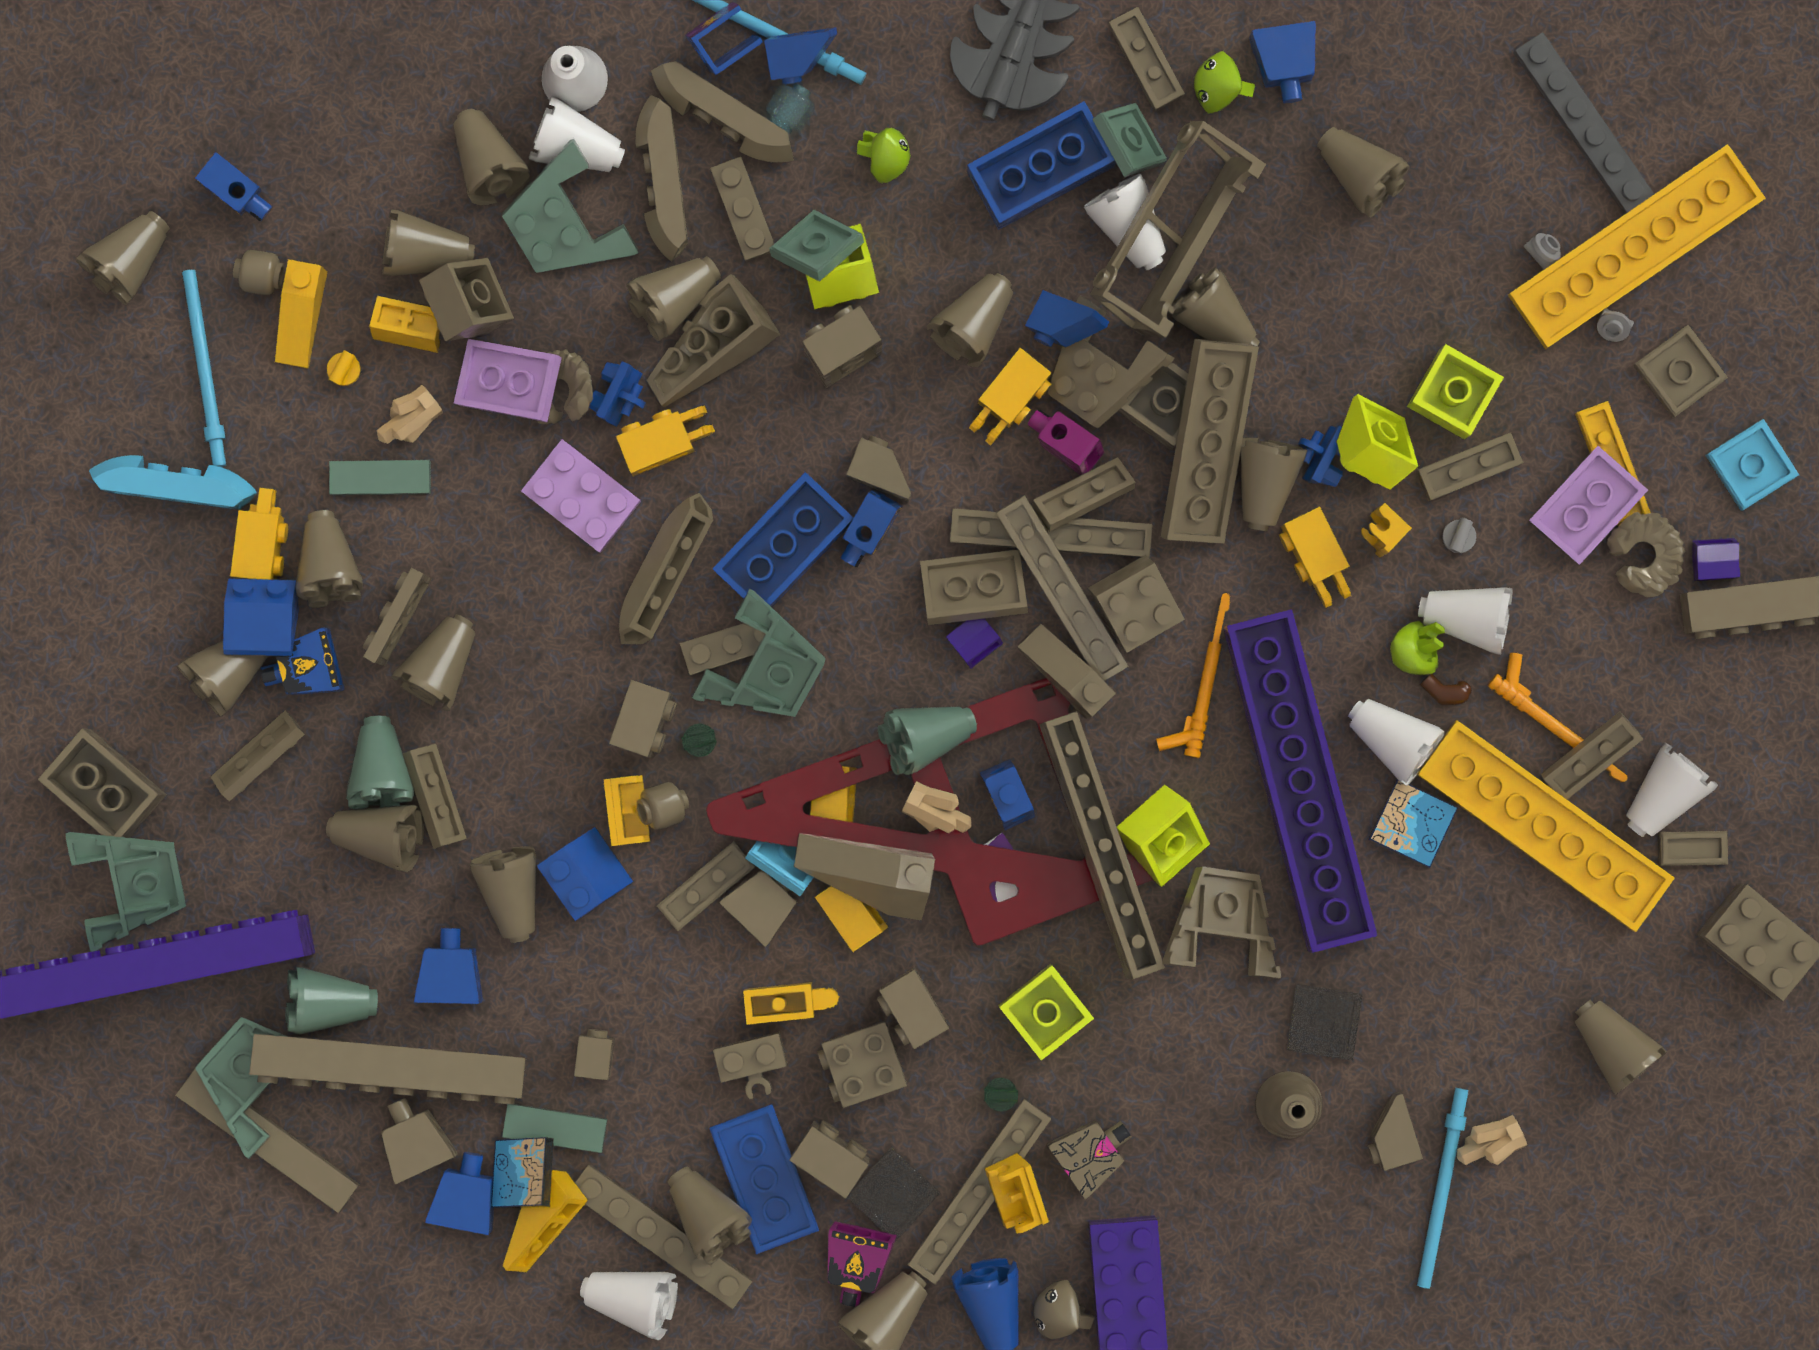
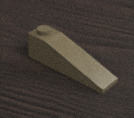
M730 274L705 295L699 303L702 307L693 320H688L683 326L682 330L684 333L674 347L668 348L646 380L661 406L666 407L742 363L780 335L765 308L734 275Z
M799 833L794 867L887 915L922 920L930 893L935 858L932 853Z

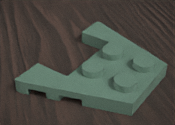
M574 138L564 146V149L545 166L540 175L502 213L503 219L536 273L627 257L638 253V248L624 224L593 240L563 190L561 182L589 168V164Z
M749 589L736 613L735 619L764 632L763 639L739 683H735L706 669L692 698L698 701H705V699L721 701L722 705L733 706L734 704L752 706L753 710L795 717L823 668L826 658L755 591Z
M75 832L66 833V842L72 866L108 860L116 896L118 914L85 919V930L90 952L102 948V944L114 938L119 940L129 935L130 930L144 923L149 925L186 907L174 842Z
M240 1017L195 1069L223 1115L244 1156L250 1159L270 1137L268 1133L245 1114V1111L270 1085V1083L257 1082L258 1075H249L254 1034L285 1035Z

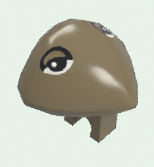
M1068 1280L1054 1282L1034 1302L1033 1315L1037 1328L1043 1337L1049 1339L1066 1337L1074 1333L1078 1328L1090 1329L1095 1319L1091 1314H1084L1085 1308L1079 1306L1076 1292Z

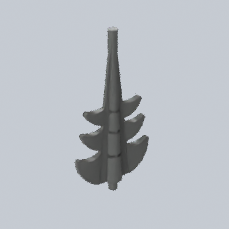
M998 0L1005 8L1009 9L1007 15L989 13L978 4L973 6L974 19L978 30L992 45L990 49H977L968 46L955 36L951 43L950 59L953 72L961 86L969 94L987 103L982 117L994 121L999 108L1019 111L1033 110L1046 105L1059 95L1069 79L1068 74H1054L1042 71L1034 65L1035 59L1056 57L1074 43L1072 35L1059 36L1049 33L1043 28L1044 22H1062L1071 18L1079 12L1077 4H1067L1056 0Z

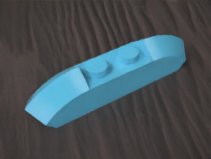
M129 455L106 460L89 470L97 486L108 493L240 510L247 505L257 494L256 490L242 477L214 465H209L204 476H201L202 470L181 467V473L169 472V466L148 463V469L144 468L143 456Z

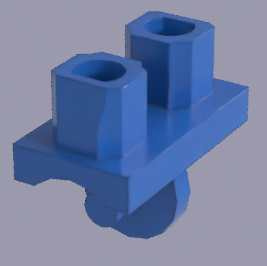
M623 361L620 365L607 362L601 373V379L610 383L606 395L595 390L589 408L596 412V416L617 427L623 414L629 417L634 406L644 409L646 402L638 398L643 389V386L638 384L643 373Z
M1329 426L1325 435L1315 431L1311 440L1300 438L1298 445L1303 449H1307L1304 463L1309 464L1302 478L1303 480L1330 487L1338 485L1343 471L1330 463L1335 454L1340 456L1337 439L1342 429L1341 426Z

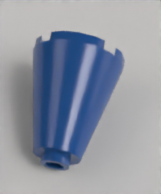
M1006 1258L987 1259L972 1263V1270L963 1274L962 1268L956 1271L952 1276L953 1288L985 1350H1013L1019 1344V1271L1017 1263L1013 1261L1012 1265H1009Z

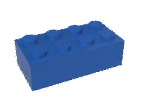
M1085 101L967 165V174L998 230L1115 166L1116 161L1092 119L1094 117Z
M805 472L712 569L741 598L744 599L748 590L751 589L773 607L848 529L853 517Z

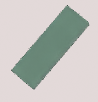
M329 461V494H431V461Z
M507 1104L502 1137L510 1139L546 1137L545 1144L602 1153L608 1119L525 1105Z

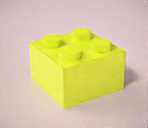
M1445 344L1439 349L1407 407L1465 440L1474 431L1504 377Z
M1051 964L998 1005L1041 1061L1094 1019Z

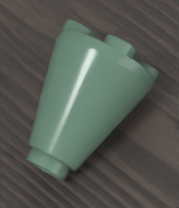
M959 706L901 708L886 712L884 724L878 726V736L882 744H887L891 755L890 765L896 775H910L918 772L970 738V735L977 730V723L973 712L968 707L963 709Z
M370 716L365 718L364 725L360 728L346 789L348 807L351 809H365L369 805L390 807L400 806L402 802L412 801L414 787L395 728L391 724V719L387 716Z
M303 967L288 970L287 990H289V999H292V1003H286L285 1023H287V1031L301 1035L366 1020L368 1016H376L378 1003L377 989H369L367 985Z

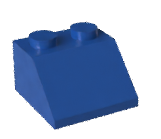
M228 579L224 600V655L292 656L299 613L296 580Z
M596 827L537 865L575 921L580 920L633 882Z

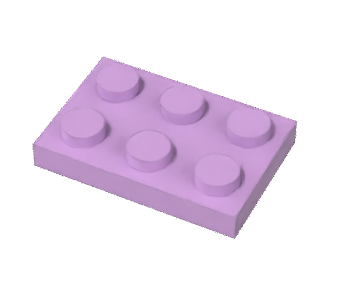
M468 339L454 404L548 422L562 357L555 354Z
M561 439L521 490V492L599 553L603 551L641 502L640 499L563 439Z
M1597 446L1529 521L1580 565L1643 497L1648 489L1603 449Z

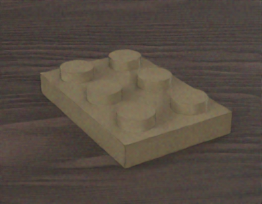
M1019 550L920 561L928 625L1028 613Z
M412 567L409 573L405 571L402 573L395 586L398 593L392 603L388 601L379 615V619L382 620L377 632L371 631L363 645V649L366 650L364 658L373 663L386 666L433 578Z

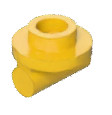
M345 350L334 355L327 364L328 380L337 385L349 386L356 382L360 376L361 367L355 355Z

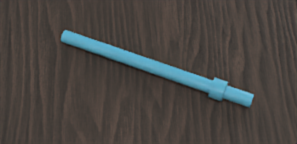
M692 0L716 13L728 5V3L722 0ZM742 10L729 18L766 38L788 34ZM824 52L817 62L824 66V70L832 75L837 76L840 74L860 85L867 74L844 62L845 58L833 52L831 55Z
M185 270L182 272L207 426L203 428L205 441L209 442L212 464L223 467L226 466L223 440L226 438L224 426L220 425L196 271Z
M1455 1087L1451 1112L1446 1115L1444 1127H1447V1133L1417 1286L1428 1289L1431 1287L1460 1132L1465 1130L1467 1119L1464 1116L1469 1090Z

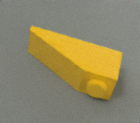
M288 259L281 294L275 354L276 363L309 368L327 277V271L321 265Z
M546 1169L543 1177V1194H541L542 1205L521 1207L503 1263L506 1271L527 1272L588 1201L567 1172Z

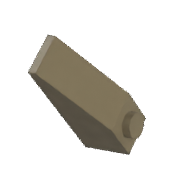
M1042 624L1017 646L1026 658L1085 719L1093 717L1116 694L1089 665Z

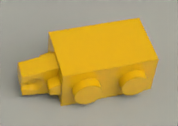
M259 488L257 505L250 504L249 511L238 510L230 577L236 579L277 580V576H282L284 557L280 556L281 543H286L288 524L284 523V517L281 516V508L275 507L276 490Z

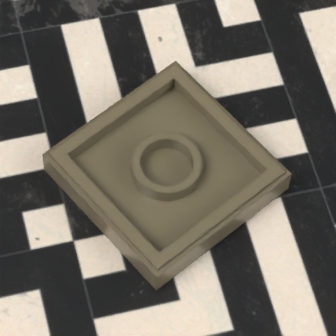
M1689 325L1682 328L1633 365L1672 418L1676 417L1728 378Z

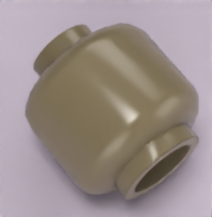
M250 249L244 253L242 259L236 258L233 278L238 279L242 291L271 295L275 289H280L282 286L285 266L284 263H280L275 253Z
M665 782L644 789L636 805L642 823L649 825L652 829L660 830L681 823L685 818V809L689 808V801L684 790H679L671 782Z

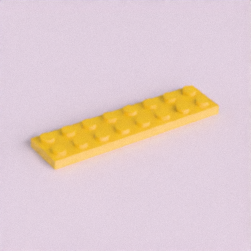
M1727 144L1509 293L1508 297L1546 350L1766 198Z
M1458 720L1454 721L1439 745L1417 773L1420 778L1633 932H1637L1675 879L1668 872Z

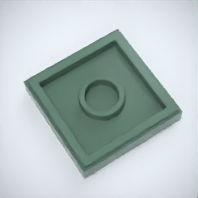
M1136 103L1102 112L1092 119L1124 177L1160 166L1167 161V157Z
M813 210L769 249L771 257L820 282L864 243L862 233Z

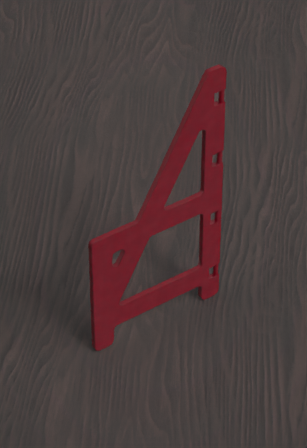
M1047 678L968 706L975 716L977 730L970 735V738L959 745L1026 720H1033L1037 725L1058 781L1039 724L1068 715V707L1071 703L1053 685L1052 688L1055 696L1037 701L1033 691L1051 685ZM880 739L710 802L706 808V814L713 831L725 836L797 848L799 833L932 853L935 858L933 871L947 874L972 942L978 946L1099 901L1085 857L1081 861L976 844L970 839L968 830L962 833L954 829L947 833L938 828L923 835L812 816L803 812V805L806 802L892 771L890 765L891 755L887 744H882ZM860 756L863 767L844 773L840 763ZM941 757L918 772L910 774L914 785L917 781L927 787L954 794ZM762 792L765 803L747 810L742 799ZM1131 853L1126 854L1136 885L1139 886L1152 881L1153 878ZM994 881L1014 884L1018 892L1012 898L996 902L991 895L990 884Z

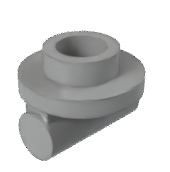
M1538 233L1523 246L1543 269H1546L1561 257L1559 242L1549 234Z
M1605 308L1598 317L1597 330L1604 339L1618 342L1628 337L1634 321L1629 320L1620 312Z
M1460 518V520L1450 522L1444 528L1442 539L1447 549L1461 554L1474 546L1476 531L1472 526L1473 522L1471 520Z

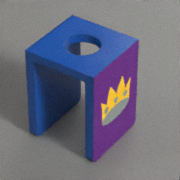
M734 2L728 4L685 34L709 72L717 75L763 43L759 36L753 34L713 62L699 39L742 10Z

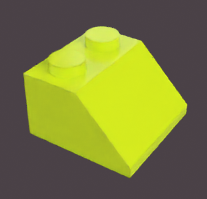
M861 224L850 226V228L862 233L864 243L820 282L806 275L814 309L832 307L838 303L853 299H863L869 295L879 293L872 260Z
M1359 394L1353 397L1337 439L1340 462L1349 472H1355L1367 478L1370 482L1391 490L1418 468L1405 418Z
M1166 785L1150 796L1148 800L1117 826L1119 835L1128 851L1161 887L1210 845L1190 802Z

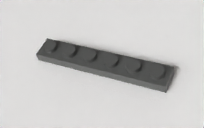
M1543 32L1513 52L1624 215L1654 195Z

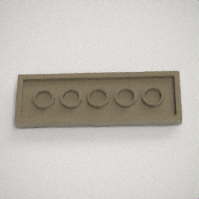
M1194 339L1160 536L1166 540L1223 544L1225 542L1257 361L1258 346Z

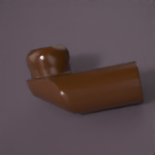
M1429 674L1420 683L1441 705L1463 704L1469 699L1472 691L1471 686L1465 681H1459L1458 684L1443 685L1433 674Z

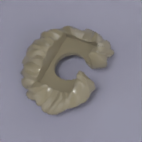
M567 349L547 352L562 357L557 380H564L569 387V396L565 402L564 411L571 421L582 419L593 400L592 380L587 363L583 361L580 355H577L575 352L569 353ZM552 403L548 422L538 421V423L555 424L562 419L563 412L556 411Z
M1635 512L1624 519L1617 529L1612 530L1611 536L1607 539L1609 553L1614 556L1628 553L1638 542L1651 544L1655 551L1654 561L1648 567L1638 568L1623 565L1616 572L1615 575L1618 578V582L1624 588L1645 597H1655L1662 594L1664 590H1667L1669 585L1679 581L1678 575L1682 573L1683 554L1686 551L1683 548L1684 542L1680 538V532L1668 523L1667 518H1662L1659 513L1641 515L1639 512Z

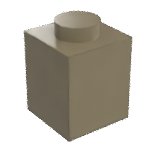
M588 1029L587 1035L581 1034L579 1036L575 1077L601 1080L610 1079L615 1038L607 1037L608 1031Z

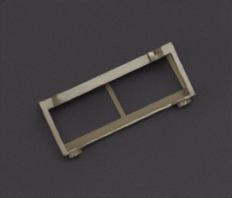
M1190 121V123L1182 127L1177 136L1179 142L1106 268L1100 270L1093 281L1094 288L1090 295L1140 335L1167 337L1174 325L1173 322L1167 319V314H1173L1176 309L1171 304L1234 195L1244 192L1246 187L1242 184L1249 176L1258 179L1266 166L1264 162L1204 121ZM1207 134L1241 157H1230ZM1199 138L1225 162V165L1184 236L1181 238L1153 214V209L1187 150ZM1148 219L1177 244V248L1140 312H1138L1108 291L1116 279L1118 269ZM1122 311H1124L1125 313H1127L1128 315H1130L1131 317H1133L1135 320L1133 321L1132 319H1130V318H1129L1126 314H1124Z

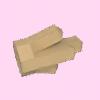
M421 385L412 393L393 400L390 409L391 420L377 430L378 440L388 444L396 438L413 443L443 411L429 391Z
M916 781L902 813L916 819L929 832L939 828L947 833L954 829L964 833L971 828V817L955 810L959 805L956 794L933 789Z
M1511 1115L1500 1121L1472 1127L1471 1135L1465 1138V1145L1457 1149V1159L1467 1165L1486 1156L1489 1162L1499 1165L1513 1152L1526 1147L1527 1142L1517 1120Z

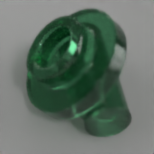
M701 723L690 726L685 731L684 736L681 737L684 750H687L688 753L696 757L709 755L717 743L715 731L708 725Z
M995 1078L987 1084L984 1090V1101L995 1111H1007L1015 1103H1018V1089L1009 1079Z

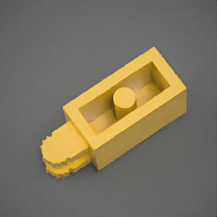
M1019 348L978 399V404L984 409L972 422L969 429L975 433L984 425L987 417L992 414L1000 421L988 433L985 440L989 445H992L1006 427L1009 428L1013 422L1018 425L1022 423L1031 411L1027 407L1034 396L1040 400L1052 385L1048 381L1052 372L1023 349Z
M700 406L681 414L678 411L672 413L670 409L653 415V421L641 426L640 422H635L621 428L622 434L617 435L616 438L632 476L695 452L692 442L715 432L713 425H705L687 433L683 423L703 417L707 413L705 406Z
M1321 507L1281 526L1283 533L1279 534L1285 550L1287 552L1293 551L1298 563L1294 564L1296 573L1302 582L1307 580L1309 586H1314L1323 606L1327 608L1332 605L1331 595L1322 581L1332 576L1339 594L1344 599L1350 597V589L1341 573L1342 570L1350 566Z
M812 982L744 989L746 1025L814 1018V1010H824L828 1007L830 1009L831 1007L834 1008L838 1004L840 996L833 988L812 989Z

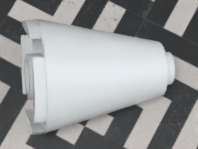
M563 46L558 48L549 57L542 71V86L548 99L550 100L551 96L557 98L575 111H586L598 104L607 88L608 75L602 59L595 52L585 47Z
M551 96L549 105L554 106L552 110L546 107L534 140L535 146L533 149L538 150V152L531 151L529 160L548 164L574 138L589 164L587 169L610 172L612 166L619 168L625 149L620 148L621 140L559 99Z
M1140 173L1120 182L1119 186L1102 192L1085 204L1084 208L1087 214L1117 247L1148 195L1145 179H1143ZM1147 219L1126 255L1136 268L1144 266L1146 271L1162 263L1163 259L1161 256L1166 252L1160 230L1150 220Z
M1505 587L1430 591L1428 598L1421 597L1418 617L1424 618L1423 624L1426 626L1437 622L1445 628L1446 634L1494 654L1501 655L1509 621L1508 605H1511L1513 589Z
M1371 699L1366 700L1365 703L1358 701L1348 715L1352 719L1350 727L1394 776L1406 786L1415 779L1420 770L1419 768L1436 749L1444 736V731L1440 727Z
M1664 743L1660 748L1626 814L1630 819L1627 825L1641 837H1644L1646 833L1653 837L1713 792L1718 786L1714 781H1710L1707 784L1705 781L1709 776L1681 753L1676 754L1674 751L1670 754L1669 751L1672 749V746Z
M593 1272L589 1278H584L580 1289V1296L584 1298L586 1306L651 1339L660 1340L667 1331V1329L661 1328L664 1320H671L673 1316L678 1283L671 1282L672 1279L676 1278V1275L669 1272Z

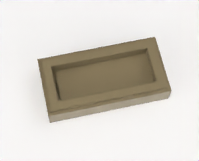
M1727 831L1658 832L1660 866L1728 864Z

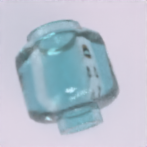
M794 83L792 87L787 85L779 86L766 107V112L770 116L768 120L787 131L788 134H791L792 130L796 132L801 131L815 110V104L809 99L811 92L798 83Z

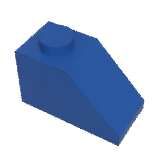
M837 28L778 35L764 40L771 80L782 79V84L801 82V76L813 70L837 35Z
M1043 290L1025 326L1035 333L1034 339L1048 347H1052L1053 343L1066 348L1107 328L1109 321L1092 308Z

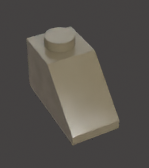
M870 436L868 440L861 438L846 474L847 478L909 502L911 498L910 489L893 450L887 448L888 442L874 436Z
M1400 1092L1392 1093L1370 1134L1372 1144L1367 1145L1373 1165L1379 1163L1380 1168L1384 1171L1423 1159L1404 1096Z

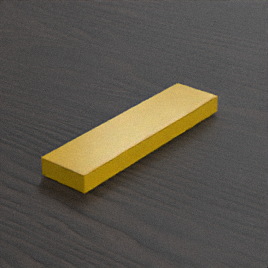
M1606 401L1575 413L1590 454L1599 446L1638 480L1609 402ZM1644 495L1619 521L1618 527L1624 519L1635 512H1639L1641 515L1651 513Z

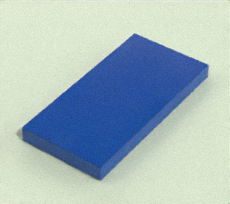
M773 1104L709 1128L737 1204L752 1218L748 1229L751 1231L750 1239L756 1254L819 1231L796 1165L789 1161L791 1152Z

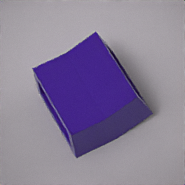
M1734 538L1692 540L1694 581L1739 578V542Z
M985 618L967 620L946 636V639L970 669L1003 644L998 634Z

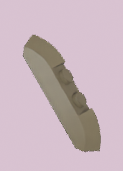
M676 61L662 64L651 70L659 92L667 103L681 115H684L691 108L694 109L692 114L697 119L708 125L713 121L721 126L720 132L734 142H737L739 138L743 140L739 151L749 157L767 162L794 161L788 132Z
M650 95L641 110L635 139L636 148L649 149V153L643 154L645 172L652 173L653 186H647L649 205L656 206V209L644 213V217L654 243L664 256L672 262L689 244L673 114L670 106L661 99Z
M700 493L687 498L678 505L668 516L657 534L625 597L619 621L621 644H644L653 638L713 522L712 509Z

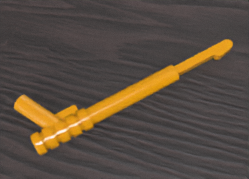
M1224 593L1221 597L1213 640L1208 643L1195 711L1192 713V717H1186L1183 732L1156 739L1159 752L1186 745L1185 756L1200 758L1201 756L1200 750H1202V741H1204V732H1206L1207 727L1205 723L1208 722L1209 716L1207 714L1222 646L1219 643L1225 611L1229 610L1230 596L1227 593Z
M1509 653L1506 679H1502V676L1496 674L1488 683V687L1491 690H1495L1494 692L1498 695H1502V698L1506 701L1509 700V703L1514 707L1517 706L1518 710L1527 713L1572 748L1576 747L1584 739L1532 702V699L1529 697L1531 691L1519 683L1523 655ZM1613 764L1606 768L1609 771L1610 777L1620 782L1627 781V775Z

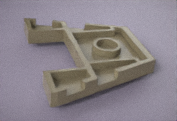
M1081 295L1078 297L1076 303L1096 310L1103 317L1107 313ZM1091 336L1066 348L1062 346L1051 380L1052 385L1049 387L1047 394L1089 424L1099 428L1129 401L1128 396L1140 385L1145 387L1154 379L1152 375L1162 366L1167 367L1171 364L1174 357L1147 340L1130 368L1127 369L1090 344L1088 341Z
M1196 867L1163 957V965L1186 968L1196 967L1197 935L1205 934L1250 941L1248 976L1269 979L1281 978L1280 966L1275 965L1272 950L1276 949L1274 939L1269 937L1265 920L1269 916L1260 875L1210 867Z

